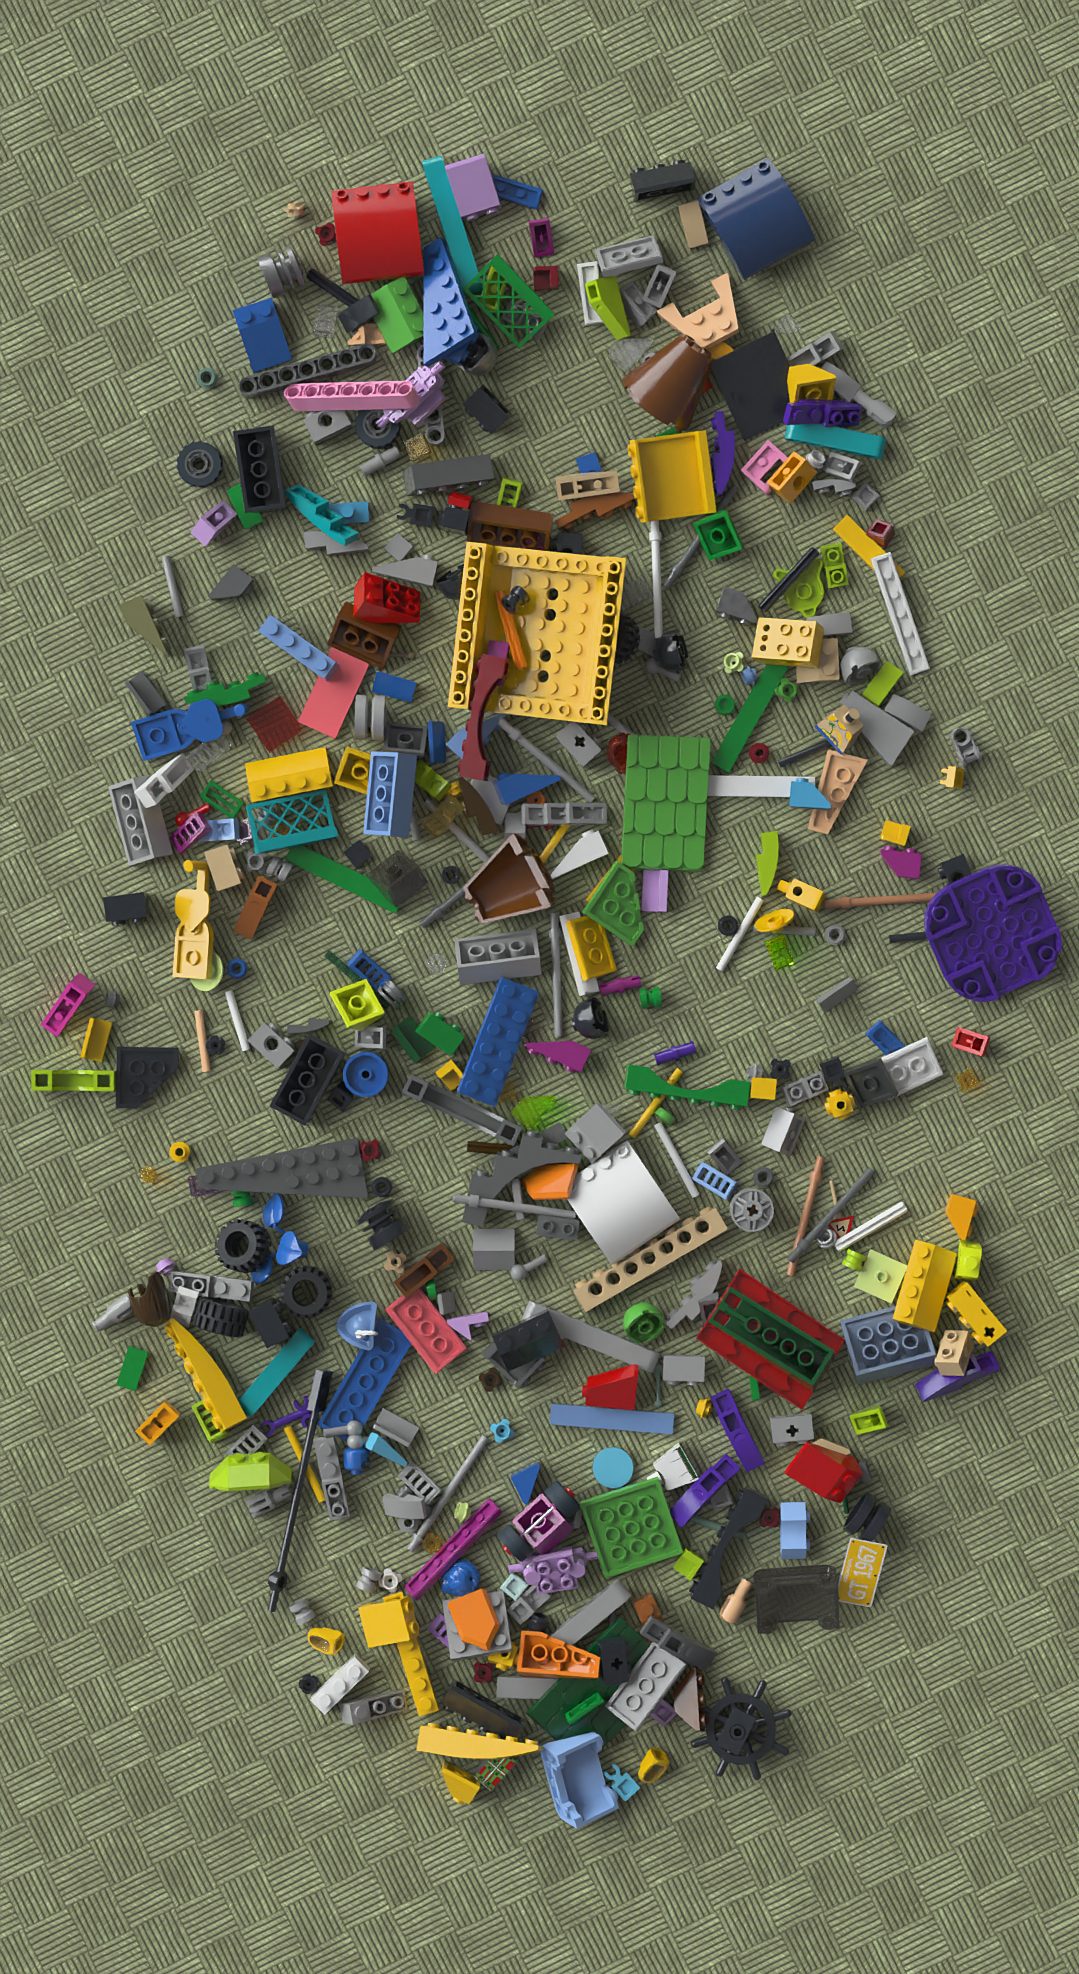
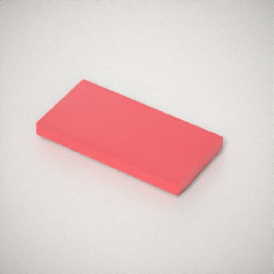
M332 647L328 657L340 666L328 682L318 676L298 722L336 739L369 664Z
M421 1288L417 1289L407 1298L402 1295L385 1309L435 1374L467 1349Z

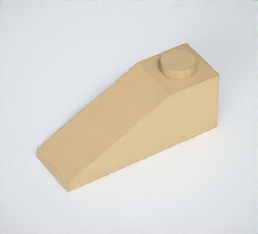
M617 471L556 476L558 500L620 492Z

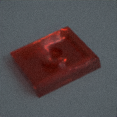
M281 696L246 718L269 753L303 731Z

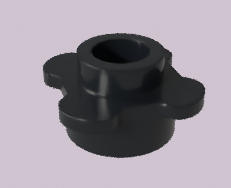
M773 1059L771 1061V1078L776 1079L780 1077L786 1080L790 1077L789 1067L791 1062L788 1059L784 1061Z

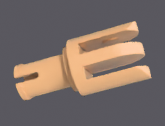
M743 1578L741 1579L734 1594L728 1595L719 1613L720 1618L729 1623H735L739 1619L747 1605L744 1600L753 1586L752 1583Z

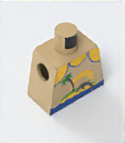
M843 705L827 715L814 727L842 755L855 743L864 725L858 719L860 717L858 710L854 708L849 709Z

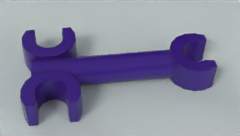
M303 1397L305 1401L303 1406L298 1405L297 1400L293 1401V1405L298 1411L274 1421H263L261 1423L262 1426L266 1424L271 1426V1430L266 1432L265 1435L270 1436L274 1433L275 1429L302 1418V1426L306 1428V1418H310L311 1411L307 1410L308 1397Z

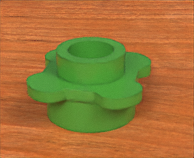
M782 678L780 686L775 689V694L783 697L785 702H790L798 691V685L789 682L788 678Z

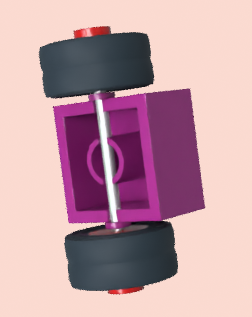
M557 1480L545 1490L547 1497L542 1493L512 1520L521 1533L509 1524L497 1535L504 1544L503 1549L510 1556L513 1554L520 1562H523L533 1553L534 1550L531 1545L540 1554H548L574 1530V1527L562 1513L567 1518H571L581 1506L574 1498L576 1496L569 1487L565 1488Z

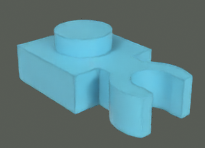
M613 1763L612 1766L616 1770L615 1774L611 1775L605 1771V1776L615 1781L611 1787L624 1801H627L640 1789V1786L627 1771L621 1775L619 1766Z

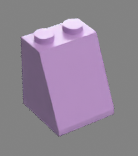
M485 154L445 166L462 220H467V222L479 218L478 215L485 213L486 215H492L502 208Z

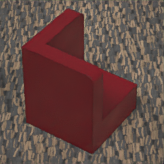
M558 266L533 267L535 291L558 290Z

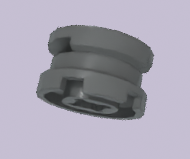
M390 979L385 982L383 987L380 986L377 989L396 1010L401 1007L400 1004L408 1000V997ZM385 992H387V993L389 994V996H390L392 999L395 1000V1002H393V1001L385 994Z

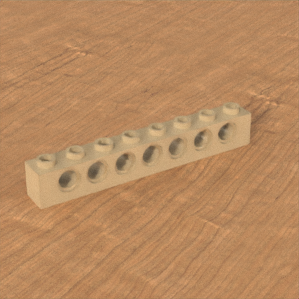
M710 1206L699 1211L700 1216L694 1219L692 1216L681 1222V1227L677 1229L672 1227L663 1232L664 1237L660 1239L655 1237L646 1242L647 1246L641 1250L637 1248L629 1254L628 1258L619 1260L607 1270L599 1269L593 1273L594 1277L588 1281L584 1278L575 1284L576 1288L573 1291L585 1312L726 1231L728 1228L715 1207L711 1209ZM700 1221L708 1223V1229L705 1232L697 1230V1224ZM687 1231L690 1233L691 1238L688 1242H681L679 1240L681 1232ZM664 1242H671L673 1244L671 1252L665 1253L661 1250ZM645 1253H654L655 1260L652 1263H646L643 1259ZM633 1262L637 1264L638 1268L635 1273H628L626 1271L628 1263ZM611 1273H617L620 1276V1280L616 1284L608 1281V1276ZM599 1283L602 1286V1291L599 1294H593L590 1291L592 1284Z

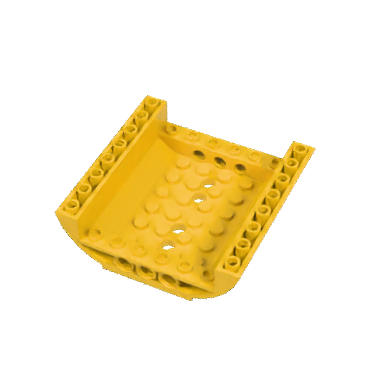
M467 542L448 707L469 709L470 701L474 699L475 695L473 690L474 680L478 678L479 673L477 663L482 654L486 655L489 640L508 643L494 593L505 590L506 595H509L515 586H520L528 593L530 601L526 605H522L515 615H512L527 667L517 670L509 650L508 659H511L507 680H505L503 687L497 686L485 711L607 725L627 558L598 557ZM552 589L558 591V597L555 600L549 598V592ZM550 609L556 612V617L552 621H549L546 617ZM546 650L551 653V659L548 662L542 660V653ZM542 671H547L549 678L543 683L540 681L539 675Z

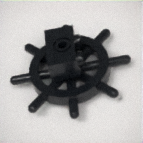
M723 1677L721 1683L726 1697L719 1700L712 1709L704 1706V1714L708 1716L706 1736L692 1740L691 1746L697 1748L709 1744L712 1750L722 1758L715 1772L718 1777L723 1776L729 1763L738 1765L749 1764L753 1778L760 1780L761 1773L757 1760L761 1759L770 1748L785 1756L790 1752L787 1747L774 1740L776 1737V1721L790 1717L792 1712L786 1709L773 1714L769 1706L760 1699L767 1686L765 1680H761L758 1683L754 1694L751 1695L748 1693H733L729 1679ZM737 1702L748 1703L746 1710L739 1707ZM727 1705H729L731 1710L729 1717L720 1713ZM757 1708L764 1717L758 1718L757 1715L753 1714L755 1709ZM717 1720L725 1726L722 1731L715 1733V1722ZM767 1725V1736L756 1732V1729ZM749 1738L763 1745L753 1752ZM742 1751V1752H744L746 1755H739V1754H740V1752Z

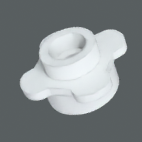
M390 1568L384 1570V1575L378 1581L380 1587H384L389 1592L394 1593L397 1590L398 1583L402 1581V1575L395 1574Z

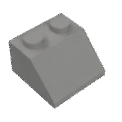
M598 1102L564 1134L593 1164L626 1131Z

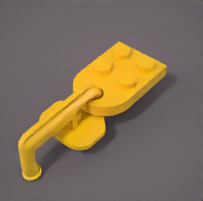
M186 860L184 862V869L187 872L198 870L197 890L182 889L175 898V913L181 920V923L176 930L173 977L211 979L214 933L211 924L206 920L210 913V895L208 894L210 869L207 862Z

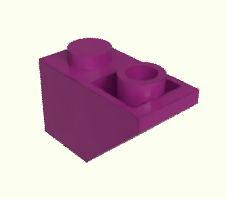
M885 846L884 849L879 850V855L896 877L919 879L922 854H917L916 849L905 848V852L897 851V847Z

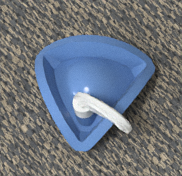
M363 1302L345 1310L337 1322L336 1328L339 1335L358 1348L371 1350L374 1345L375 1336L378 1335V1332L375 1331L377 1304L375 1302Z

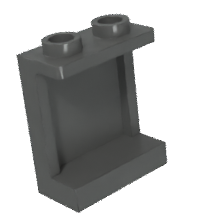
M494 1340L482 1352V1355L504 1374L516 1388L520 1385L522 1387L526 1386L531 1380L529 1376L534 1371L538 1373L546 1365L543 1362L546 1357L543 1356L508 1372Z

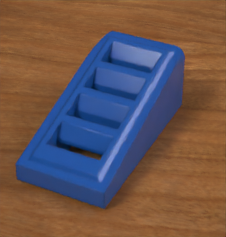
M361 949L347 962V965L362 979H367L369 985L376 991L380 986L383 987L388 979L392 978ZM363 957L364 960L360 963L358 967H356L355 965ZM368 963H370L371 965L367 968V970L364 973H362V969ZM376 968L377 971L369 979V974ZM382 973L384 976L375 984L374 981Z

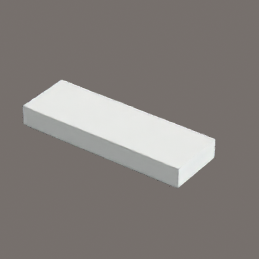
M595 261L577 264L585 326L604 324L589 304L585 283L599 279L598 263Z

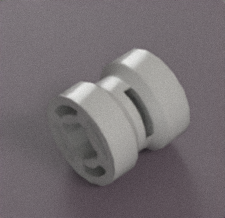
M275 855L266 873L271 876L275 875L278 877V880L285 882L293 868V864L283 862L280 857Z
M363 1566L362 1576L357 1581L356 1587L369 1593H375L377 1589L376 1583L380 1580L382 1573Z
M307 1597L289 1606L290 1611L296 1616L295 1621L297 1625L306 1623L316 1617L314 1610H311L309 1607L310 1602Z

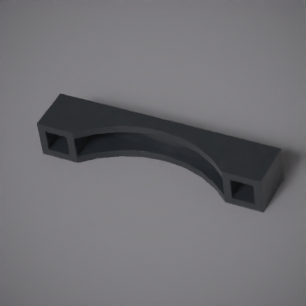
M745 1486L743 1490H738L734 1499L737 1503L734 1508L730 1507L725 1517L728 1521L725 1527L721 1525L716 1535L719 1539L716 1545L712 1544L709 1548L707 1555L710 1557L707 1563H702L698 1571L701 1575L698 1581H693L689 1589L692 1600L711 1609H714L722 1593L720 1565L726 1546L739 1529L760 1517L768 1501L766 1495L748 1486Z

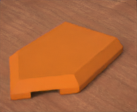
M547 1163L540 1165L523 1178L520 1183L533 1200L569 1199L579 1164Z
M486 1589L476 1590L447 1603L461 1640L489 1651L500 1624Z

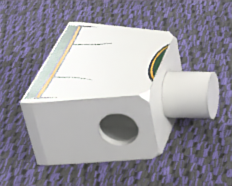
M679 1443L653 1463L657 1472L647 1477L648 1480L658 1476L660 1484L664 1483L667 1490L699 1479Z

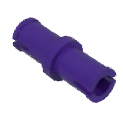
M691 1041L677 1047L673 1045L670 1049L654 1053V1056L659 1066L673 1060L676 1062L680 1061L679 1058L696 1054L697 1051L694 1042Z

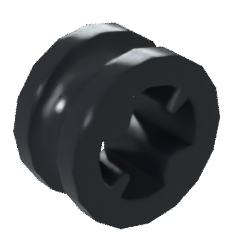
M447 866L442 872V878L448 884H455L460 879V872L455 866ZM450 869L455 870L454 873L457 872V877H454L452 881L447 880L448 877H445V873H448Z

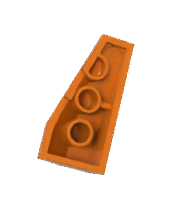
M521 1631L517 1672L521 1676L539 1678H599L600 1657L555 1639L543 1632Z

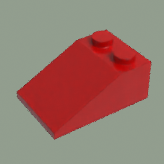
M807 1441L784 1471L786 1475L821 1497L840 1504L863 1474L856 1458Z

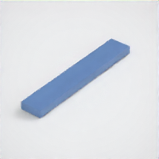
M551 1403L550 1424L673 1434L674 1413Z

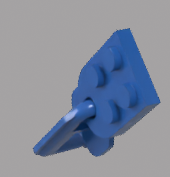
M204 699L192 703L188 711L171 709L132 721L131 725L142 759L146 761L182 750L191 745L195 738L201 742H208L219 738L223 734L221 720L233 716H243L249 711L250 706L244 703L218 711L216 704L212 700Z

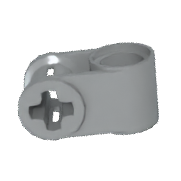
M962 727L954 729L950 734V740L961 766L965 768L967 764L975 760H982L980 751L974 743L970 732ZM958 731H962L965 734V740L962 743L957 742L955 738Z

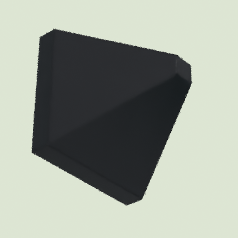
M341 1081L327 1100L343 1112L354 1096L345 1083Z

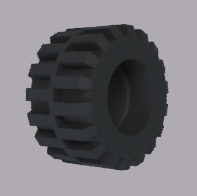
M621 612L614 664H621L623 660L628 661L630 659L629 655L633 656L636 653L634 649L639 647L637 640H640V635L637 634L640 630L638 626H635L637 624L635 620Z
M235 1219L234 1222L229 1221L226 1223L227 1227L223 1226L220 1229L222 1231L221 1234L218 1233L216 1236L219 1239L218 1242H215V1246L218 1248L215 1250V1253L220 1256L218 1258L219 1262L223 1263V1266L242 1273L256 1272V1268L261 1269L263 1267L262 1263H267L269 1260L266 1258L267 1255H271L269 1247L272 1246V1242L268 1241L270 1235L265 1233L266 1229L257 1223L244 1219ZM247 1236L249 1247L246 1253L240 1257L238 1254V1244L243 1237Z
M303 1266L295 1268L284 1278L281 1284L280 1296L282 1305L284 1304L287 1312L289 1311L293 1316H298L301 1319H310L320 1315L328 1307L332 1298L330 1279L322 1270H318L316 1267ZM309 1280L316 1284L318 1297L313 1303L302 1304L295 1298L294 1289L300 1281Z
M202 1298L199 1299L193 1324L211 1333L228 1337H242L249 1312L244 1307L233 1303Z

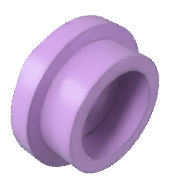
M169 1257L163 1259L156 1265V1272L164 1276L170 1274L171 1271H174L175 1261H171Z

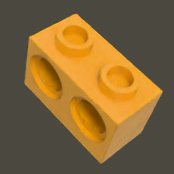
M166 1399L135 1432L151 1445L181 1413Z

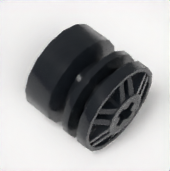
M393 1198L379 1202L365 1211L356 1220L358 1225L365 1221L368 1222L369 1225L361 1229L362 1232L371 1229L374 1232L367 1239L374 1251L411 1228L404 1217L394 1219L393 1215L399 1211L398 1207L389 1211L388 1207L395 1203Z

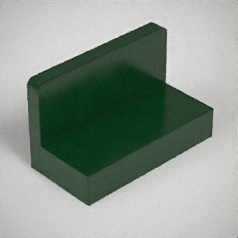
M409 1016L390 1031L412 1061L416 1063L431 1052L434 1047L428 1040L415 1032L418 1025Z

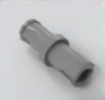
M393 446L380 455L377 453L373 459L360 465V468L365 477L380 468H386L385 465L401 457L396 446Z

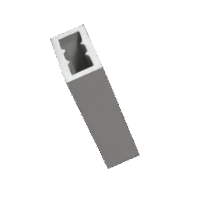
M851 691L850 694L845 693L839 703L842 706H847L849 709L854 708L859 711L860 717L858 719L864 725L860 734L888 766H892L914 730L854 691Z

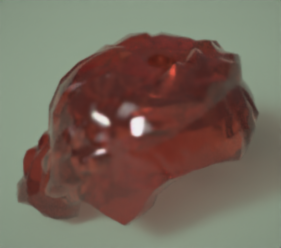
M630 733L616 735L609 740L606 755L608 761L615 767L618 774L626 773L627 742Z

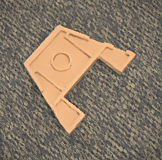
M728 273L711 281L719 299L682 318L672 302L657 310L658 316L662 320H666L672 328L677 329L683 335L691 336L696 341L694 345L699 349L702 347L709 349L739 333Z

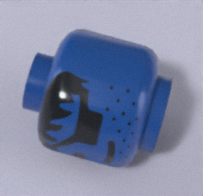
M365 1445L360 1449H351L348 1446L343 1451V1467L346 1470H351V1474H363V1470L370 1467L369 1449L365 1448Z

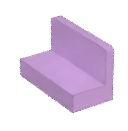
M667 870L643 871L642 911L667 912Z

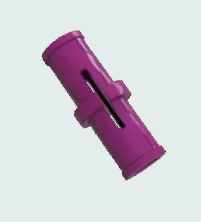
M639 975L623 979L619 977L614 981L599 984L601 997L618 992L621 994L624 991L642 987Z

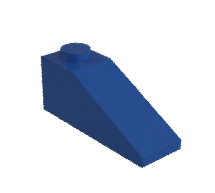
M508 772L497 775V780L492 783L501 804L507 805L561 780L558 775L508 774Z

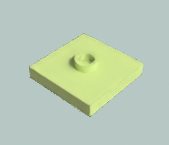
M870 1249L854 1287L892 1303L908 1265Z

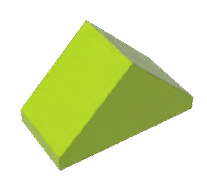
M879 1404L849 1416L856 1435L888 1427L883 1410Z

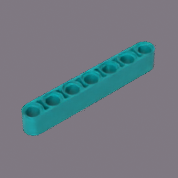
M440 155L422 161V165L461 288H463L478 274V270L445 165ZM474 283L468 289L472 293L483 291L482 283ZM462 289L464 296H467L468 294Z

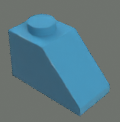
M796 778V781H791L789 803L791 808L832 810V805L812 782H808L809 779Z

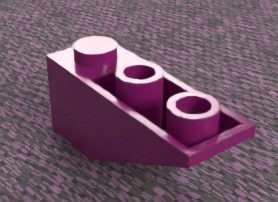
M574 1041L533 1042L525 1044L528 1047L527 1052L536 1056L541 1053L547 1056L546 1061L555 1065L560 1062L565 1065V1070L574 1074L576 1071L581 1072L591 1049Z

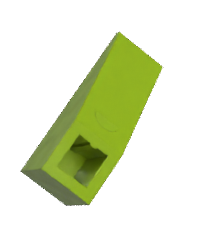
M616 275L585 283L589 304L615 339L620 340L631 336Z

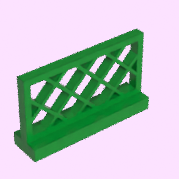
M499 254L462 288L519 349L555 315ZM491 266L498 272V281H485V273ZM483 275V281L478 280ZM500 275H501L506 281H500ZM474 283H483V295H474L468 288ZM485 283H498L497 296L485 295ZM500 283H509L511 285L512 296H500ZM514 290H515L520 296H514ZM477 298H483V304ZM485 298H497V310H488L485 307ZM500 298H512V311L499 310ZM514 298H523L526 301V311H514ZM529 305L534 311H529ZM499 313H512L511 325H502L499 322ZM514 313H526V326L514 325ZM529 313H536L543 319L537 326H528ZM514 328H526V337L520 343L514 337ZM528 328H534V329L528 334Z

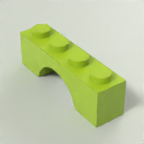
M31 1070V1091H116V1070Z

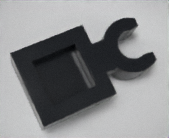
M414 503L413 509H409L407 505L399 504L398 507L405 509L406 513L403 516L397 515V519L406 520L411 518V525L431 528L433 506Z
M838 1055L819 1062L826 1082L833 1081L831 1085L832 1091L836 1090L837 1085H843L844 1090H848L846 1082L841 1079L845 1075Z

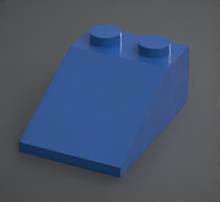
M272 297L232 310L253 373L292 360Z

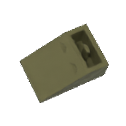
M140 595L120 604L119 607L126 623L162 653L169 656L170 644L165 636L162 637L160 631L163 629L159 620L152 616L154 608L150 600Z

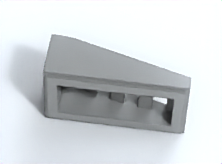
M254 1423L225 1453L227 1455H234L232 1451L236 1449L239 1453L246 1454L238 1446L241 1443L249 1451L247 1454H254L269 1437ZM251 1432L260 1439L259 1442L250 1435ZM244 1439H249L255 1446L251 1448Z
M412 1460L398 1474V1477L418 1497L423 1498L427 1505L442 1489ZM414 1469L413 1475L407 1479L405 1476ZM420 1475L421 1478L413 1484L412 1481ZM425 1480L427 1484L421 1490H419L418 1487ZM431 1486L433 1490L425 1496L424 1493Z

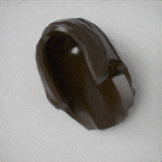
M154 1272L147 1279V1289L144 1288L143 1284H137L140 1297H134L132 1287L128 1289V1295L136 1318L142 1324L150 1327H158L166 1323L171 1312L170 1300L161 1273Z

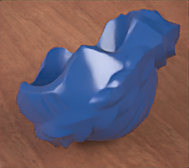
M467 1560L456 1561L441 1576L442 1592L449 1595L464 1596L476 1591L480 1584V1572L475 1565Z

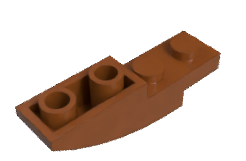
M614 492L579 499L569 504L572 512L555 520V525L558 530L563 528L566 531L575 526V521L581 519L583 522L591 518L593 512L596 513L598 519L601 517L607 519L615 514L614 511L620 507L624 510L632 506V501L635 500L634 494Z

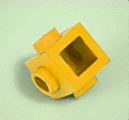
M841 1089L830 1092V1096L826 1097L827 1103L824 1104L827 1114H832L833 1118L838 1117L839 1120L850 1117V1112L854 1111L852 1106H855L852 1094L848 1095L846 1091L841 1092ZM839 1101L844 1102V1107L842 1109L837 1108V1103Z
M511 1641L512 1652L489 1655L488 1661L496 1664L495 1668L507 1671L509 1668L513 1670L514 1665L518 1666L519 1649L515 1646L516 1643Z

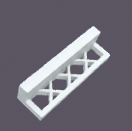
M575 912L559 916L579 996L598 992L599 988L596 977L585 981L582 980L565 923L566 921L580 918V913Z

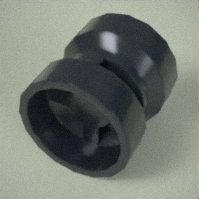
M515 586L509 595H505L501 599L503 607L514 615L520 610L522 605L524 606L530 601L528 593L520 586Z

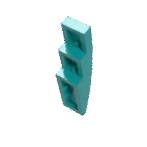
M299 484L285 490V495L295 507L326 535L343 546L358 540V532L343 524L344 517L328 508L329 501Z

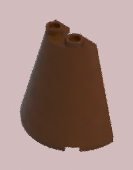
M687 334L678 336L622 379L624 389L629 388L630 393L628 395L641 408L666 425L673 423L675 424V429L682 431L690 427L714 362L711 352L704 347L701 349L697 348L694 345L696 341Z
M517 834L510 835L463 887L465 899L469 904L473 903L475 906L473 913L476 920L481 924L550 908L556 903V898L552 895L556 892L546 866L534 849L528 848L526 846L527 841Z

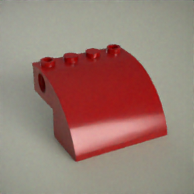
M413 181L331 191L342 285L424 275Z

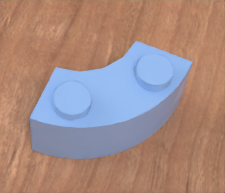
M805 1502L780 1503L781 1559H806V1551H810V1538H806V1523H810V1511L806 1510Z

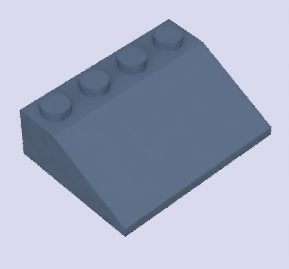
M896 1306L840 1320L857 1385L935 1365L936 1353L929 1331L895 1322L892 1318Z

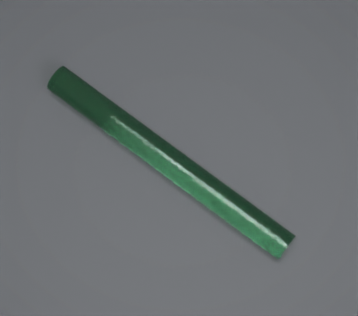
M330 950L324 955L354 983L363 980ZM372 988L380 1005L386 1010L391 1004Z

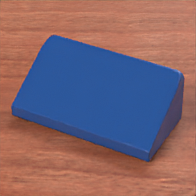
M377 671L372 692L411 703L417 682Z
M429 721L430 763H445L444 722Z

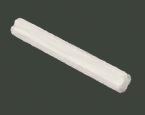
M903 1202L898 1203L837 1239L834 1246L838 1251L844 1250L908 1211L907 1207Z

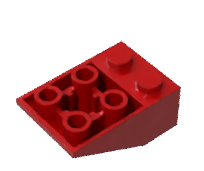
M364 572L354 587L353 617L370 623H419L420 591Z

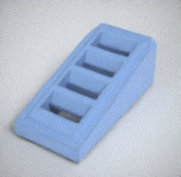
M703 1161L692 1177L694 1181L725 1200H730L739 1185L737 1181ZM705 1169H708L709 1171L704 1180H701L700 1178ZM712 1174H716L711 1184H708ZM721 1177L723 1181L717 1189L715 1186ZM727 1182L731 1183L727 1191L723 1193L722 1191Z

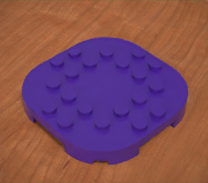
M992 865L943 887L932 897L925 911V934L944 979L955 992L973 1001H993L999 999V996L1027 983L1042 979L1054 968L1059 952L1061 953V933L1055 923L1040 884L1030 873L1014 865Z

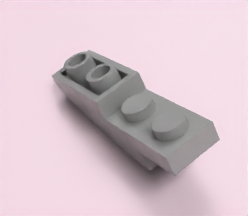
M719 1259L716 1262L714 1260L709 1262L705 1266L707 1271L701 1276L697 1274L690 1281L692 1285L689 1288L694 1294L692 1296L688 1294L680 1302L682 1306L678 1310L674 1308L666 1315L667 1320L665 1323L671 1329L686 1315L693 1321L700 1313L698 1301L713 1294L718 1283L722 1268V1262Z
M171 1271L169 1292L177 1293L179 1286L199 1292L198 1296L251 1302L254 1281L218 1275Z
M334 1436L315 1438L313 1443L330 1521L350 1517L346 1489Z

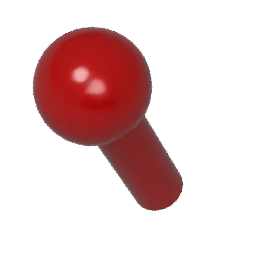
M207 803L189 813L179 812L175 817V823L178 827H181L195 812L205 814L211 811L212 808Z

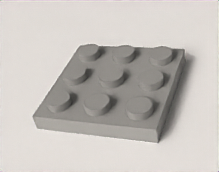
M503 1591L487 1593L500 1624L489 1651L461 1640L447 1603L454 1599L442 1601L451 1662L512 1652Z

